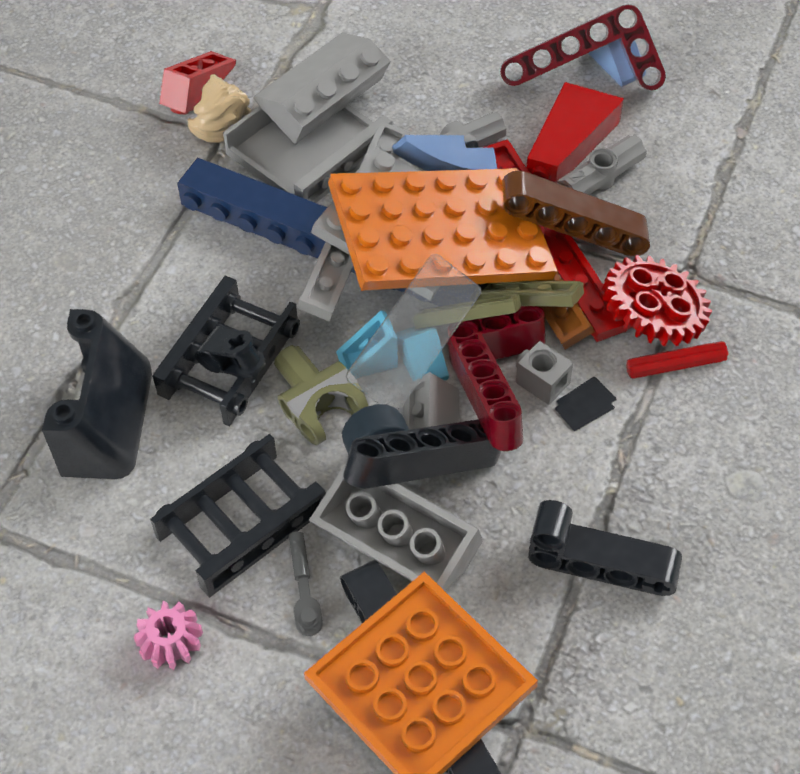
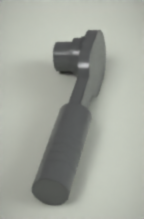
M297 531L289 534L294 577L298 582L300 599L294 605L295 625L300 634L313 636L321 630L323 625L321 607L319 602L312 598L308 581L310 573L304 533Z

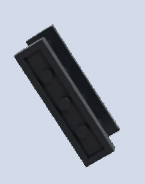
M225 275L153 373L152 377L157 395L170 400L176 390L184 388L219 403L223 424L230 427L236 416H241L244 413L248 404V398L288 339L294 338L297 334L300 320L297 316L296 304L289 302L281 315L241 300L237 280ZM237 312L272 328L264 340L252 336L254 339L253 346L256 351L261 352L266 359L264 369L259 374L250 378L235 376L237 379L227 392L189 376L188 373L195 364H199L195 353L216 326L237 330L224 324L230 314Z
M268 434L260 441L252 442L242 454L172 504L162 506L155 516L150 519L155 536L160 542L173 533L200 564V567L195 571L200 588L209 598L289 539L290 533L297 532L310 523L309 519L326 494V491L316 481L307 488H300L274 461L277 458L275 440L271 434ZM260 469L290 498L286 504L277 510H271L245 482V480ZM231 490L261 520L260 523L248 532H242L215 503ZM202 511L231 542L229 546L218 554H211L185 525Z

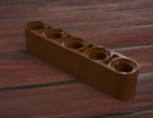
M512 171L505 175L502 180L504 210L512 216L626 256H641L650 248L647 219L638 212L524 171Z

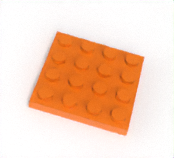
M425 572L420 574L304 672L305 680L394 774H443L537 688L538 680Z

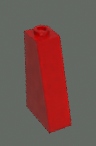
M564 82L527 157L526 167L530 174L557 183L559 179L573 171L619 124L624 98Z

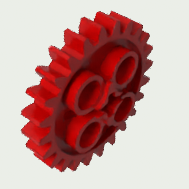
M636 255L633 261L625 257L622 263L616 262L613 269L610 268L601 289L604 291L602 300L609 302L606 310L616 312L613 317L614 321L623 320L625 322L624 330L635 329L636 338H639L642 334L647 335L649 343H652L657 338L662 346H666L669 340L677 347L681 341L690 344L693 338L698 339L709 323V317L712 313V310L708 308L711 300L703 298L707 291L696 288L699 283L698 280H689L687 278L689 275L688 271L679 273L677 271V264L668 267L664 259H661L659 263H655L651 256H648L646 261H643L640 256Z

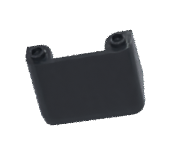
M70 309L67 331L70 337L79 343L83 355L81 366L85 375L79 400H60L51 405L46 412L42 432L61 477L121 479L128 476L136 464L152 379L151 365L148 358L99 313L86 309Z

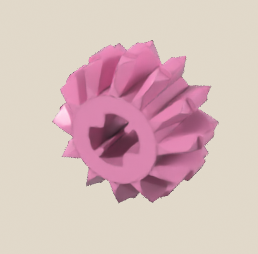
M163 600L160 606L161 610L156 612L150 607L147 608L146 613L149 619H137L136 625L139 632L134 634V641L136 646L140 647L139 653L143 660L151 659L153 666L157 669L167 661L169 668L174 670L177 665L176 660L182 659L184 662L190 663L189 651H200L201 645L197 638L202 636L203 631L201 624L196 623L197 616L192 609L185 611L184 605L180 601L172 609H169L168 603Z

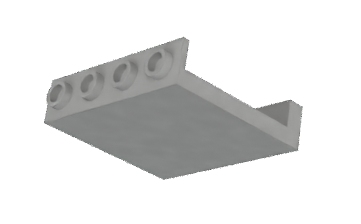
M347 105L294 144L259 106L237 123L231 125L223 132L226 154L263 182L317 203L331 192L328 185L330 175L336 173H355L358 171L380 121L392 125V120L382 115L373 122L350 105Z

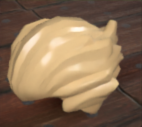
M212 74L202 88L201 101L194 106V113L197 117L194 119L188 118L190 132L206 142H223V132L241 120L242 116L248 115L252 111L247 107L250 99L236 85L228 84L220 77Z

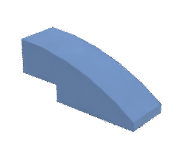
M405 135L392 146L393 153L425 171L497 169L494 148H466L464 135Z

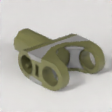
M294 345L283 349L274 360L275 367L292 387L277 396L279 405L296 430L314 445H319L326 440L324 429L318 421L325 412L332 409H341L353 415L360 409L369 406L357 381L339 361L319 371L302 349Z

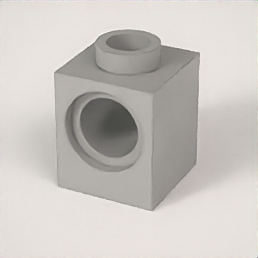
M540 341L530 351L528 349L524 350L516 361V383L548 405L571 382L573 363Z

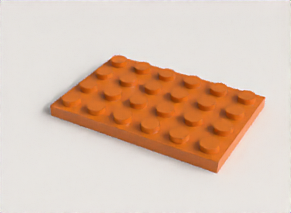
M517 168L331 174L328 185L361 291L553 280L557 273V268L540 225L512 216L504 210L502 180L508 173L518 171Z

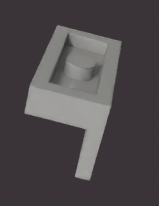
M431 372L405 386L404 420L409 430L459 422V389Z

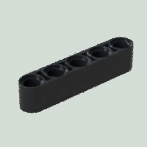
M479 419L359 437L352 441L343 477L346 482L354 487L368 489L492 467L498 462L501 451L493 448Z

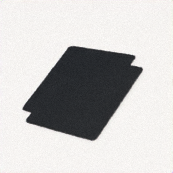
M594 376L556 401L558 406L555 407V410L571 429L576 431L613 410L615 407L612 402L617 399Z

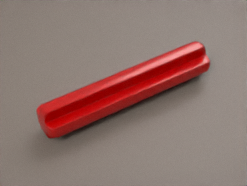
M718 341L629 358L626 369L629 377L635 379L723 362L727 360L729 352L726 343Z

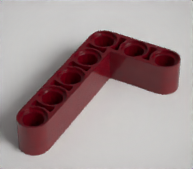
M628 4L614 8L506 59L500 68L503 81L508 85L517 86L619 39L634 78L640 87L651 91L657 90L664 84L666 74L640 10L634 5ZM624 10H630L634 14V23L629 28H624L619 23V15ZM596 23H601L606 28V36L601 41H595L590 36V29ZM569 36H573L578 41V48L573 54L564 53L561 47L562 41ZM641 38L646 43V51L637 57L631 52V44L634 40ZM541 49L548 51L550 54V62L545 67H538L533 61L534 54ZM510 63H518L522 67V75L517 80H510L505 75V69ZM649 67H654L658 72L657 80L653 84H645L642 77L643 72Z
M521 306L516 313L451 323L447 327L450 362L493 448L500 451L515 450L522 445L524 440L521 407L496 359L518 355L526 349L530 351L539 341L544 344L546 343L545 313L539 306Z

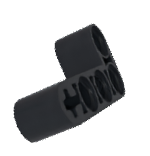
M555 500L540 502L528 558L534 565L654 595L670 596L676 592L682 563V554L677 549L571 524L573 512L568 505Z

